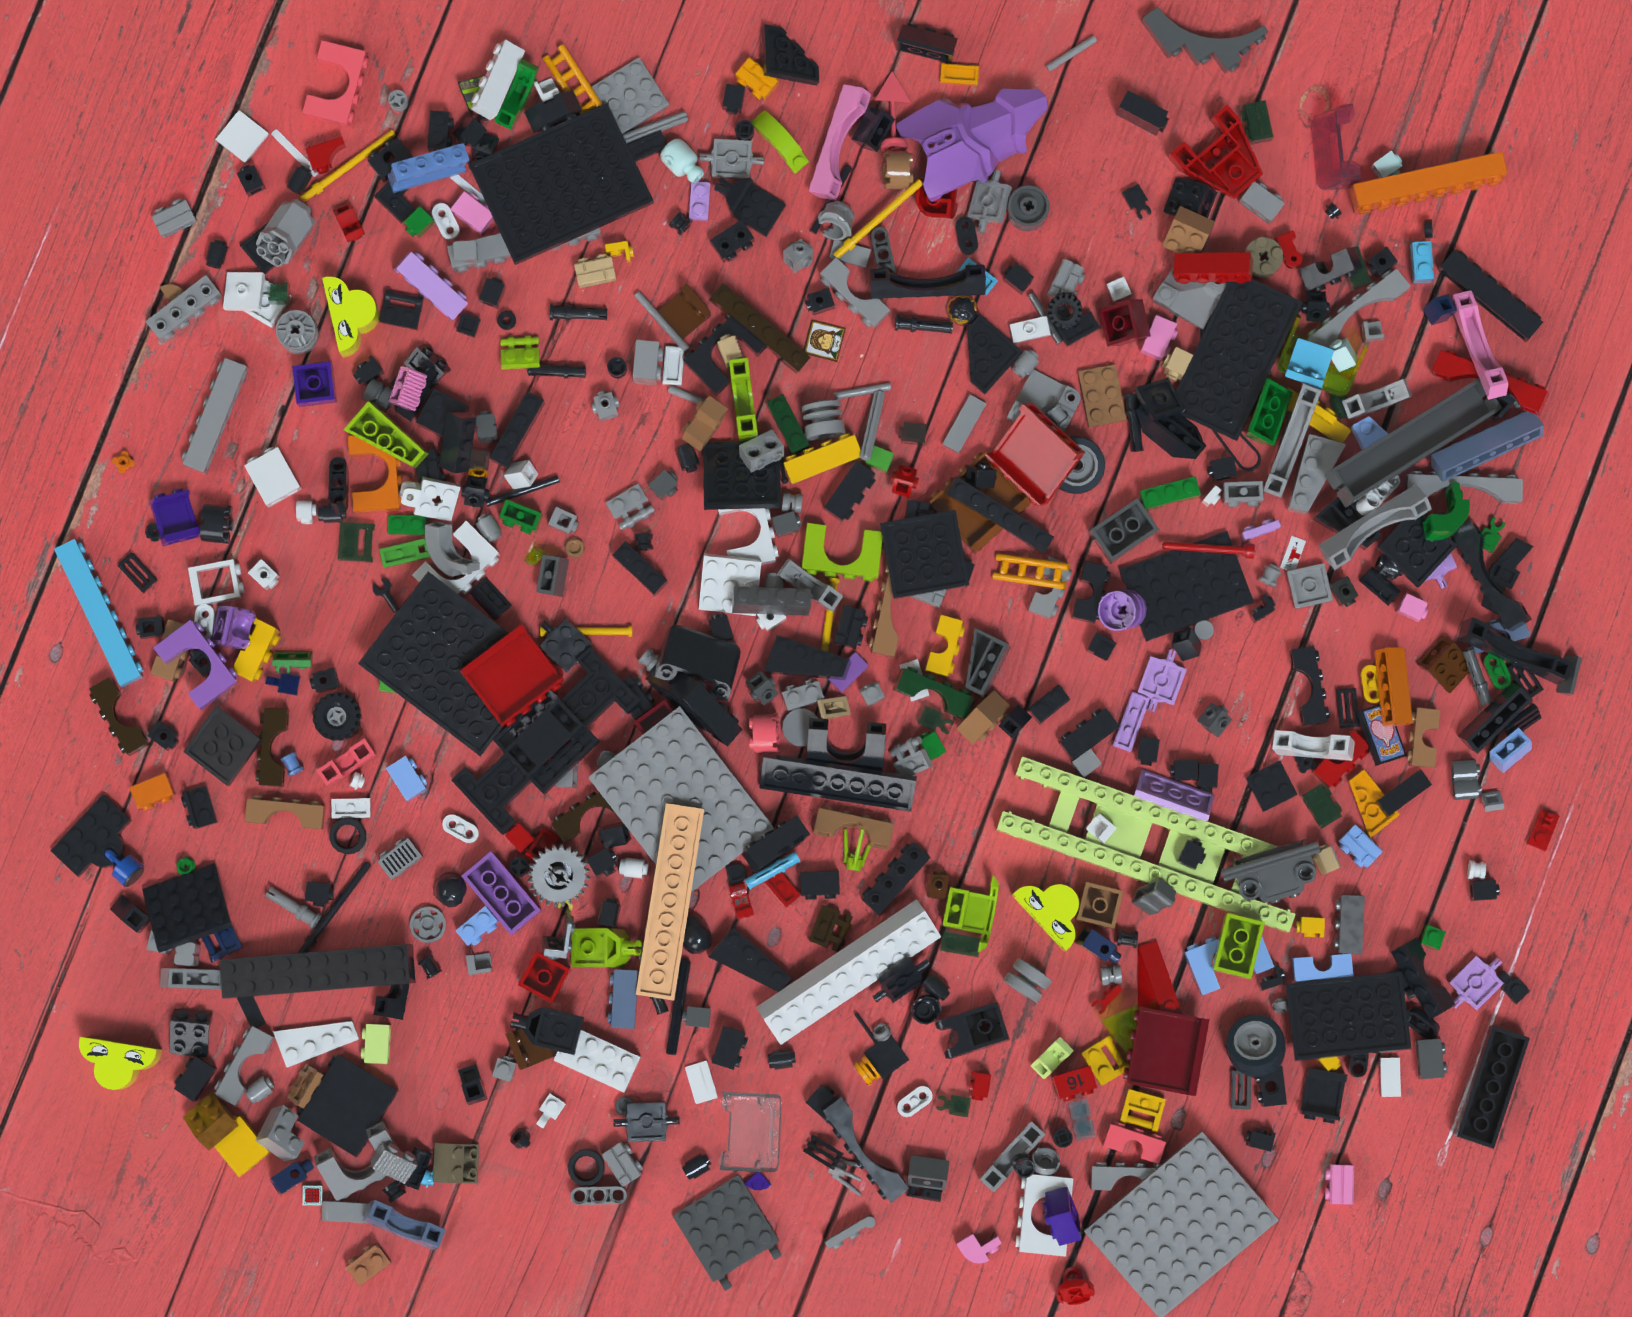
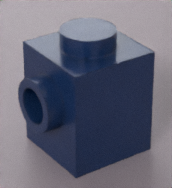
M1449 294L1434 298L1423 311L1432 326L1447 321L1457 309Z

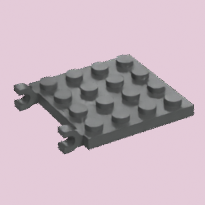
M739 1175L673 1215V1218L713 1282L719 1280L725 1291L732 1287L725 1275L767 1248L774 1260L782 1256L775 1246L779 1239Z

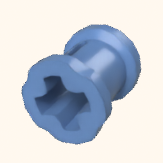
M296 752L280 759L281 762H284L289 772V777L304 770V767L300 766L296 758Z

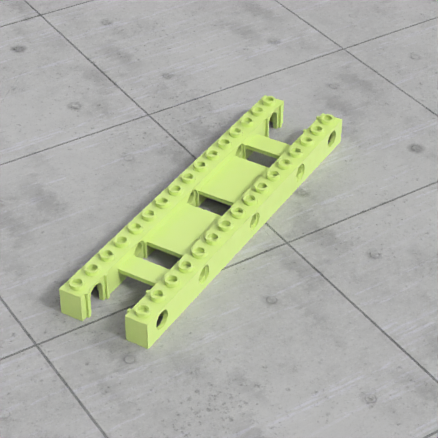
M1022 756L1015 774L1016 777H1019L1022 781L1023 779H1029L1038 782L1044 789L1047 787L1061 793L1049 827L1036 823L1033 819L1030 821L1013 815L1011 811H1003L996 831L1147 884L1155 879H1160L1174 889L1178 895L1238 916L1265 922L1266 926L1286 933L1290 932L1295 914L1290 912L1291 910L1274 907L1267 904L1268 902L1243 898L1239 891L1240 887L1237 878L1234 880L1231 891L1213 885L1225 850H1231L1239 853L1240 856L1246 857L1278 846L1204 820H1198L1184 813H1178L1173 809L1161 807L1156 803L1142 800L1139 797ZM1083 798L1097 805L1092 820L1098 814H1101L1117 828L1104 844L1090 832H1087L1085 840L1067 834L1079 799ZM1153 824L1166 827L1170 831L1158 865L1140 859L1151 825ZM1192 839L1203 843L1201 847L1205 848L1204 853L1206 854L1202 865L1198 863L1195 870L1177 862L1186 841H1191Z

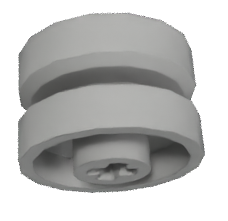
M1017 958L1012 966L1021 975L1018 976L1013 972H1008L1003 981L1038 1004L1043 995L1035 988V985L1043 990H1047L1053 981L1032 964Z

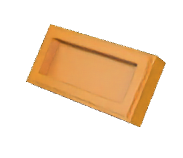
M941 64L940 83L978 86L979 66Z

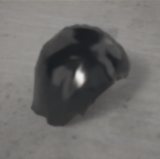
M456 873L442 874L436 879V883L433 886V894L436 899L449 908L461 904L467 891L463 877Z
M692 915L687 917L683 948L691 954H701L710 948L712 936L705 921L698 916Z

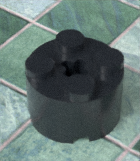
M218 504L203 505L201 519L203 520L202 525H200L201 541L229 544V531H233L234 520L230 519L232 516V506Z

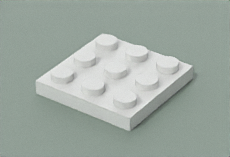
M704 553L699 610L732 613V592L734 586L759 587L762 560ZM733 613V614H742V615L756 616V614Z

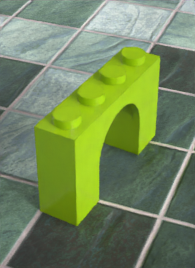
M748 358L729 360L739 442L749 441L757 437L758 432Z
M807 523L802 563L803 570L810 575H817V572L825 573L824 576L826 577L844 575V579L855 580V577H862V581L874 582V579H878L883 540L881 531L864 530L862 551L859 558L849 565H838L830 561L824 551L826 525Z

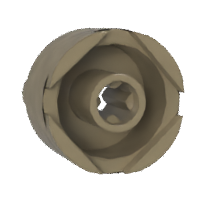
M1259 237L1253 240L1245 250V252H1251L1253 258L1252 277L1257 279L1273 276L1278 271L1283 260L1281 247L1270 238ZM1260 256H1266V258L1263 261L1259 260Z

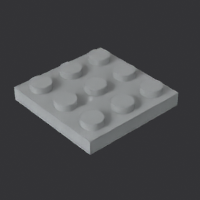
M637 58L592 86L602 104L608 103L622 134L629 132L670 106L640 58Z

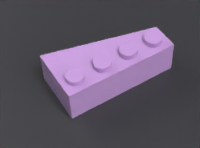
M408 252L393 270L397 274L400 272L406 282L416 287L418 292L427 300L430 299L431 303L451 321L454 320L468 304L465 301L467 297L459 290L456 293L451 288L453 285L446 278L441 279L437 275L438 271L432 265H425L423 263L424 258L419 253L415 252L413 254Z

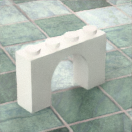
M769 508L718 510L719 516L739 511L751 513L758 519L761 526L759 537L753 544L727 550L728 556L762 560L761 565L776 562L775 557L779 555L777 546L772 545L771 539L775 538L773 527L768 526L767 520L771 519Z
M467 521L453 535L470 552L472 560L480 562V570L473 571L472 574L465 575L458 580H447L441 577L425 561L412 574L418 582L429 571L457 594L461 595L463 593L465 595L472 588L471 584L475 580L479 581L486 574L485 570L489 566L493 567L499 561V552Z
M1038 1174L1022 1178L1021 1189H1024V1197L1020 1196L1019 1208H1023L1022 1216H1018L1017 1228H1021L1020 1236H1016L1015 1247H1019V1252L1066 1257L1067 1244L1059 1246L1057 1240L1052 1238V1235L1039 1232L1032 1223L1031 1211L1034 1204L1039 1199L1045 1197V1192L1068 1187L1072 1197L1073 1178Z

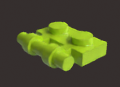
M527 335L525 338L509 336L506 339H501V346H508V349H501V368L540 367L539 347L532 348V345L539 344V337ZM526 345V348L515 349V346Z

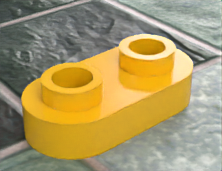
M1368 665L1360 673L1363 697L1368 703L1375 704L1380 701L1377 669L1374 665ZM1367 672L1373 673L1372 679L1367 677ZM1370 691H1375L1376 696L1374 698L1370 697Z

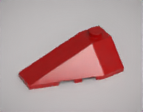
M1157 940L1138 946V1010L1141 1006L1182 1014Z

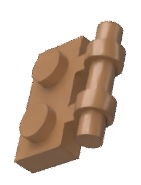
M307 1063L303 1070L299 1071V1077L295 1084H292L289 1088L290 1092L287 1098L303 1109L311 1100V1095L320 1084L323 1076L322 1073Z

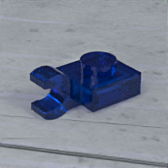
M281 673L280 679L266 676L265 684L279 687L278 693L297 696L301 677Z

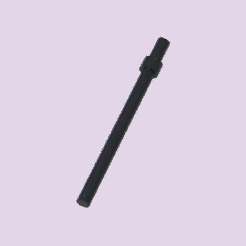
M366 861L312 934L305 938V943L297 953H307L311 947L315 946L318 942L316 941L370 869V864Z

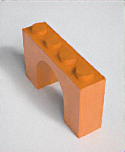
M354 435L348 436L350 457L377 456L382 458L389 468L388 479L381 488L374 491L352 493L353 512L355 514L401 510V505H404L401 503L399 486H402L403 483L402 475H398V467H401V460Z

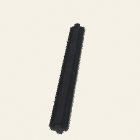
M688 960L680 961L666 1054L676 1055L691 965V962Z

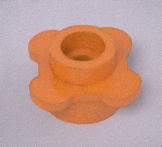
M122 451L121 455L112 459V463L118 467V472L121 474L135 465V461L131 460L127 451Z

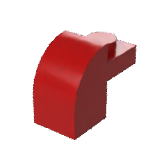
M350 202L333 210L347 242L356 241L362 235H365Z

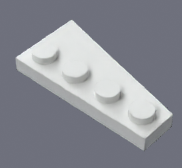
M353 1021L273 1031L287 1068L359 1040Z

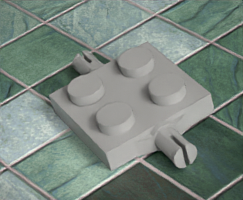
M714 139V148L711 154L700 153L699 160L711 161L712 178L749 179L753 164L764 165V157H753L752 141Z
M994 170L992 179L986 183L976 182L967 217L980 221L978 233L985 234L987 223H1003L1012 187L998 182L1001 174L999 170Z

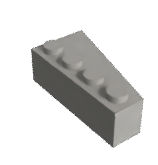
M1311 434L1307 436L1287 510L1303 515L1308 513L1326 481L1325 475L1333 469L1346 444Z

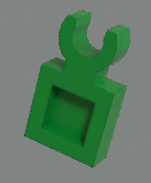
M1495 517L1490 520V529L1484 527L1481 532L1485 538L1483 549L1491 554L1502 537L1497 533L1505 526V522H1502L1500 527H1496L1494 525Z

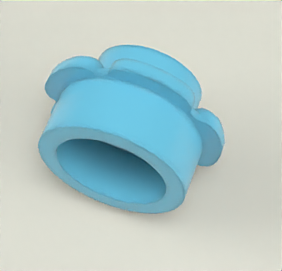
M426 1169L421 1184L428 1188L429 1185L433 1186L434 1183L433 1170L429 1171Z

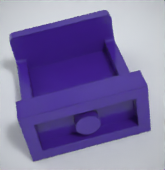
M177 489L172 491V494L166 496L165 493L155 495L154 499L150 502L162 546L200 537V526H197L189 500V490Z

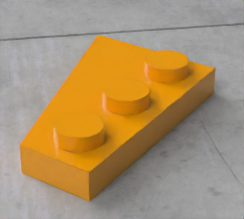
M1362 770L1348 781L1369 838H1372L1400 815L1398 811H1395L1389 817L1385 816L1376 803L1384 794L1365 770Z

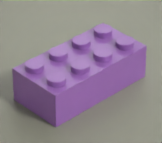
M492 851L462 875L463 879L512 936L542 911Z

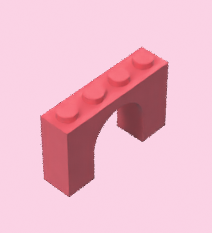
M321 41L317 56L318 62L343 69L349 75V86L341 97L333 100L307 95L302 112L304 117L349 128V124L353 123L355 112H353L354 105H358L360 94H358L359 86H363L365 79L363 71L369 65L366 51Z

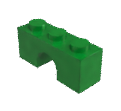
M1196 476L1139 492L1140 501L1146 511L1161 508L1164 505L1178 501L1184 502L1199 498L1201 495Z

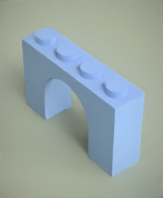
M1215 936L1206 939V944L1198 946V943L1187 947L1188 951L1184 952L1201 996L1220 989L1215 973L1212 970V959L1219 941ZM1261 937L1253 970L1254 974L1274 967L1263 937Z

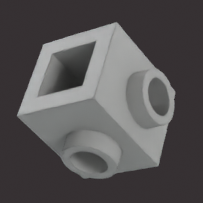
M802 239L792 242L783 251V262L794 273H797L802 268H807L813 261V248Z
M607 390L596 393L597 396L593 397L594 402L591 405L594 414L598 413L600 422L619 417L616 409L620 407L617 396L613 397L612 392L608 393Z

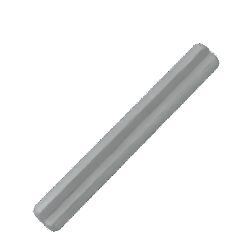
M683 111L622 135L626 143L629 144L659 130L664 131L688 121V116Z
M881 390L874 392L860 453V458L865 461L871 459L885 398V393Z

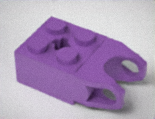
M218 606L211 637L213 643L230 649H246L250 645L249 632L256 618L255 612L239 607Z

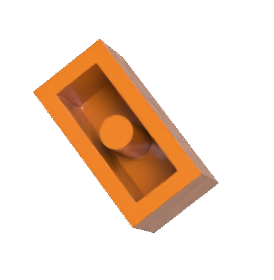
M167 773L129 787L137 809H143L144 811L155 808L154 804L168 803L173 800V796H176Z

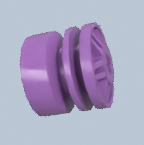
M1123 589L1109 592L1102 597L1098 606V615L1105 627L1114 631H1122L1140 625L1146 616L1147 607L1141 594L1135 590Z

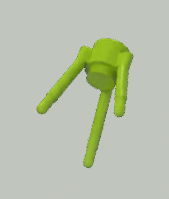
M846 828L844 829L843 863H846V869L861 871V867H864L871 848L868 843L863 856L859 855L865 831L864 828L860 831L855 854L850 853V857L848 851V831Z

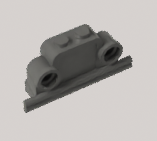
M1306 838L1233 860L1232 867L1223 869L1221 872L1224 881L1237 878L1240 887L1239 891L1243 898L1254 900L1259 896L1263 902L1277 903L1282 898L1288 896L1290 898L1299 896L1304 890V883H1310L1316 878V865L1312 855L1321 853L1318 841L1308 843Z

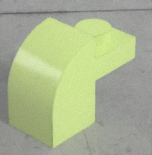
M1059 1037L1031 1064V1067L1045 1079L1074 1050Z

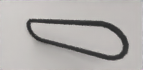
M1212 430L1231 457L1234 456L1219 434ZM1241 433L1240 437L1256 452L1258 462L1253 468H1245L1235 456L1234 461L1241 469L1253 471L1260 465L1261 455Z

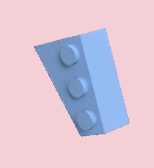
M1371 417L1359 421L1350 428L1361 450L1388 435Z

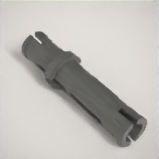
M1473 647L1465 649L1462 653L1474 684L1472 685L1473 690H1476L1481 706L1492 702V699L1488 692V683L1483 677L1475 649Z

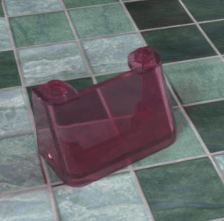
M1345 104L1317 115L1311 122L1316 180L1318 187L1322 190L1350 189L1353 184L1359 183L1361 180L1359 165L1354 161H1344L1341 127L1352 121L1354 117L1353 104Z

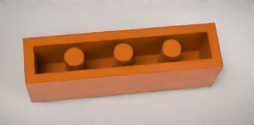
M1387 647L1375 650L1383 727L1413 724L1405 647Z

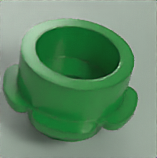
M189 857L179 859L176 864L177 872L180 875L190 873L195 869V862L191 861Z

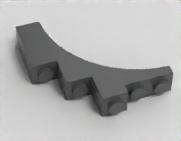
M1159 7L1142 18V24L1167 58L1178 56L1183 52V48L1196 66L1200 63L1202 65L1206 64L1212 59L1210 57L1212 56L1224 73L1228 71L1232 73L1237 70L1242 60L1239 54L1243 56L1251 50L1250 47L1255 43L1259 45L1267 39L1265 36L1268 33L1267 28L1263 25L1253 32L1238 37L1207 38L1179 27Z

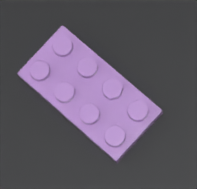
M1143 769L1134 796L1142 800L1156 803L1161 807H1167L1178 813H1184L1204 821L1209 819L1215 796L1214 794Z

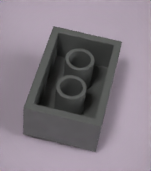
M1137 498L1092 528L1089 534L1111 564L1156 534L1159 528Z

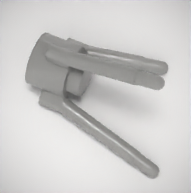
M841 1158L835 1169L829 1168L828 1173L832 1174V1178L838 1180L852 1192L861 1196L858 1190L841 1178L847 1175L861 1181V1177L846 1171L848 1167L845 1165L859 1166L856 1162Z

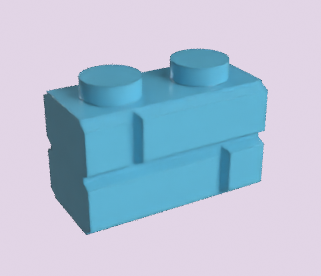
M1431 241L1412 242L1410 245L1412 284L1430 283L1434 280Z

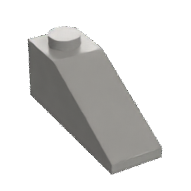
M161 968L160 988L222 990L221 971Z

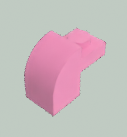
M973 1233L956 1243L964 1257L973 1263L988 1262L989 1259L986 1253L993 1254L1000 1249L998 1245L1002 1244L998 1236L980 1246Z

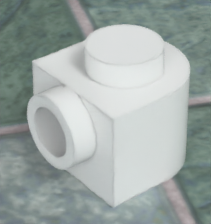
M312 500L296 501L297 521H301V524H312L313 516L317 515L316 504H313Z

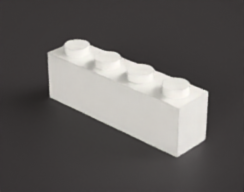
M507 40L496 44L493 50L495 55L485 68L487 73L478 84L480 89L471 100L473 103L471 110L489 120L497 116L525 50Z

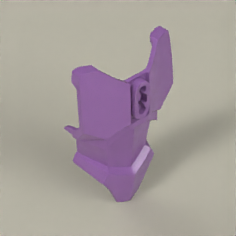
M1003 88L995 97L994 102L976 107H971L969 104L962 102L954 103L949 98L937 100L897 123L896 128L902 138L913 139L922 144L928 158L923 186L929 200L935 201L940 199L942 195L971 181L979 180L986 183L999 162L1016 153H1027L1026 136L1037 120L1048 110V102L1044 93L1039 89ZM948 136H952L950 140L946 139ZM931 144H935L933 148H929Z

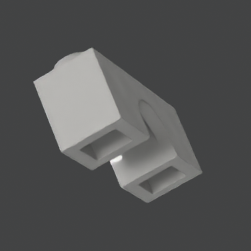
M1050 556L1048 558L1050 561L1063 562ZM1045 568L1043 577L1053 580L1055 569ZM1072 570L1062 571V582L1065 580L1069 581ZM1053 588L1049 594L1045 595L1035 592L1028 612L1048 620L1051 616L1055 617L1059 607L1055 605L1058 598L1062 599L1065 589Z

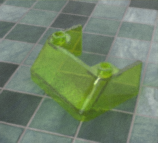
M1300 314L1295 319L1278 361V369L1283 374H1286L1297 339H1304L1295 333L1301 319ZM1368 342L1364 343L1355 366L1339 372L1336 366L1329 364L1322 390L1337 396H1345L1350 391L1368 349Z

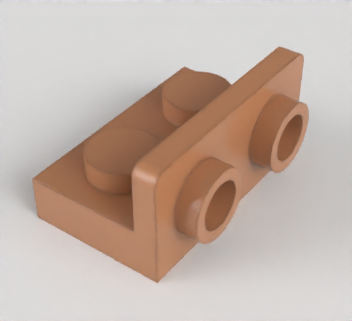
M372 1244L368 1245L362 1250L363 1255L359 1258L355 1255L346 1262L348 1264L345 1268L346 1271L351 1274L359 1286L363 1285L391 1263L378 1244L375 1246Z

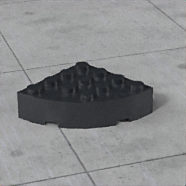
M656 666L645 678L661 695L663 694L667 699L671 700L670 704L675 708L680 706L695 725L703 731L706 730L712 734L713 738L724 745L729 746L743 730L738 725L739 720L732 714L729 715L727 713L728 708L716 701L717 696L711 691H707L705 689L707 685L700 679L696 680L692 675H686L683 672L677 671L673 679L663 680L654 677Z

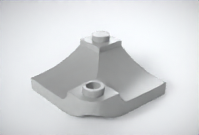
M1172 268L1154 295L1153 302L1169 310L1175 316L1204 330L1228 282L1216 284L1215 282L1205 284L1189 282L1181 284L1176 282Z
M1033 369L1006 419L1014 423L1021 414L1019 408L1022 404L1032 402L1056 424L1053 418L1047 415L1046 412L1055 404L1060 403L1064 413L1072 418L1080 403L1081 396L1077 390L1063 385ZM1073 395L1075 400L1069 401L1068 396ZM1071 418L1059 427L1063 432H1065Z

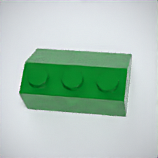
M1267 378L1246 437L1257 443L1274 446L1293 392Z

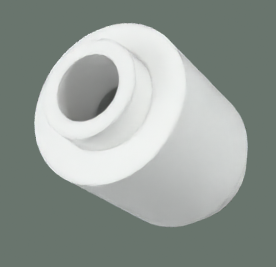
M626 857V859H621L619 873L624 875V877L643 879V876L648 873V864L645 863V859Z

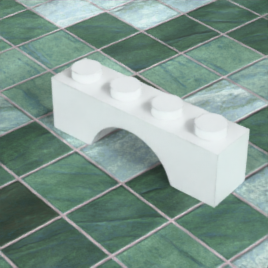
M1275 730L1272 749L1277 755L1352 761L1355 742L1351 736L1331 734L1328 737H1310L1293 731Z

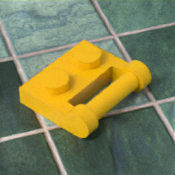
M1111 1035L1081 1053L1086 1063L1091 1065L1092 1072L1101 1086L1124 1073V1068L1129 1066L1128 1063H1125L1112 1042L1113 1038ZM1106 1045L1118 1064L1119 1069H1113L1101 1047Z
M1128 1089L1119 1123L1137 1125L1157 1133L1166 1099ZM1129 1109L1155 1116L1154 1121L1151 1122L1128 1115Z

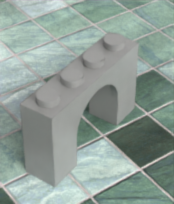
M383 1121L366 1129L368 1139L375 1151H377L382 1142L387 1145L392 1143L397 1146ZM331 1148L314 1156L316 1167L336 1201L345 1199L357 1190L365 1189L369 1184L380 1181L387 1176L374 1170L371 1164L362 1170H348L340 1164Z

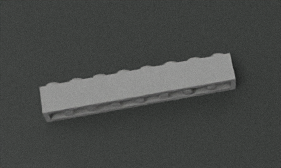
M600 228L562 245L575 246L580 244L579 241L587 240V242L595 241L601 236ZM501 234L475 239L478 248V263L455 264L453 245L447 246L452 269L458 273L469 271L468 268L475 266L477 269L484 268L488 263L492 262L495 264L506 262L505 259L511 258ZM562 245L557 246L551 249L550 251L558 250L561 248Z

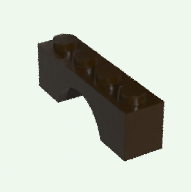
M108 677L89 688L91 700L94 704L98 703L101 708L99 713L104 721L107 720L110 727L108 729L113 737L117 736L120 741L118 747L123 754L126 753L131 756L150 745L140 727H126L119 722L115 708L121 693L112 678Z
M264 708V713L261 712L260 724H263V731L259 732V737L263 740L260 742L262 743L261 751H258L257 754L260 770L256 771V781H259L260 786L284 787L285 768L276 763L272 756L271 748L274 739L280 733L288 730L290 711L287 709Z
M595 791L585 797L587 801L582 804L577 802L569 808L570 812L565 815L562 812L553 818L554 822L551 824L564 844L581 834L580 822L588 810L595 807H604L614 812L600 792L597 794Z

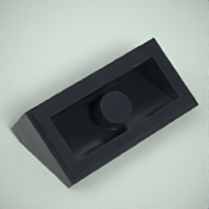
M487 577L470 591V595L494 621L512 606Z

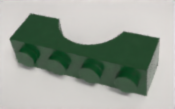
M909 666L907 669H900L892 690L908 697H914L924 689L933 690L942 698L944 712L960 719L967 718L974 697L969 696L970 692L959 689V691L952 689V684L944 681L938 683L935 681V677L928 674L924 676L917 674L918 670Z

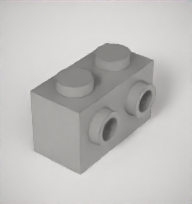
M1263 481L1224 482L1222 485L1223 504H1228V507H1239V504H1247L1248 507L1258 506V503L1263 501Z
M814 679L803 682L804 685L797 688L796 685L786 687L782 695L787 711L790 712L816 704L818 700H823L824 696L819 681L815 682Z

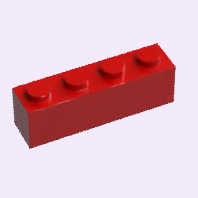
M1251 252L1175 253L1173 275L1176 282L1181 284L1189 282L1201 284L1208 282L1245 283L1252 281L1253 258Z

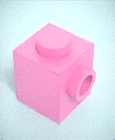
M1405 594L1397 613L1419 622L1421 618L1425 619L1429 609L1426 608L1428 603L1410 594Z

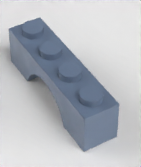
M377 1200L369 1203L362 1220L431 1250L439 1248L446 1230L429 1222L406 1217L395 1211L393 1207Z

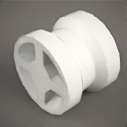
M1470 860L1467 878H1478L1484 881L1486 862L1476 863L1474 860Z

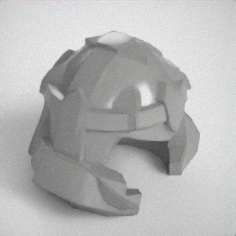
M841 201L826 204L825 209L819 213V224L825 222L833 223L834 229L823 230V236L835 241L852 236V222L855 214L850 209V206Z

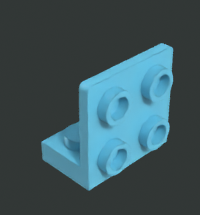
M1298 338L1285 377L1322 389L1334 349Z

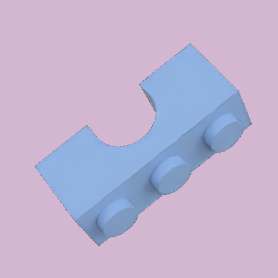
M1351 954L1330 955V966L1326 971H1319L1315 968L1313 957L1291 959L1293 982L1353 977Z

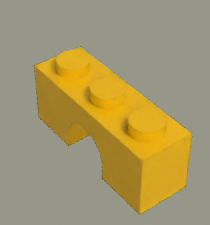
M944 615L940 616L935 635L943 637L948 643V648L943 653L930 652L925 672L946 678L948 674L953 673L955 663L952 662L954 655H958L960 645L957 644L958 637H963L965 626H962V620Z

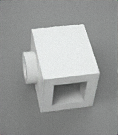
M262 559L248 572L265 590L273 589L279 582L277 579L280 576Z
M757 614L758 619L756 622L761 629L765 628L768 632L787 620L785 615Z

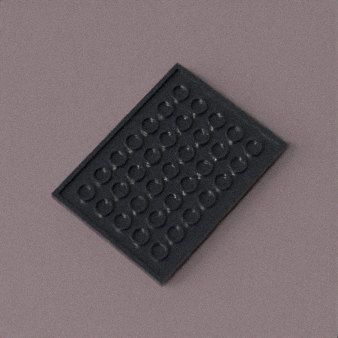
M608 103L468 164L515 265L654 204V200Z
M427 571L357 664L480 757L503 728L460 673V670L509 633Z

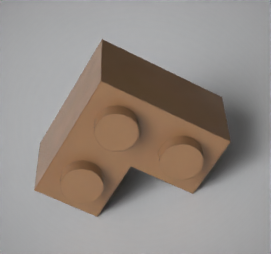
M708 396L705 401L703 399L700 401L693 415L694 420L692 422L688 421L682 429L684 431L682 439L700 452L721 426L728 410L727 407L711 396Z
M994 690L957 727V730L972 745L977 740L982 742L989 734L987 730L992 731L1008 715L1006 711L1010 705Z

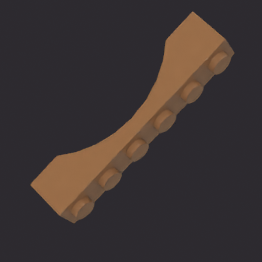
M886 565L885 573L888 574V579L883 581L881 592H884L883 600L879 599L877 611H881L879 619L875 618L873 629L877 631L875 637H871L869 648L873 649V654L894 658L899 637L891 619L890 606L893 593L888 566Z

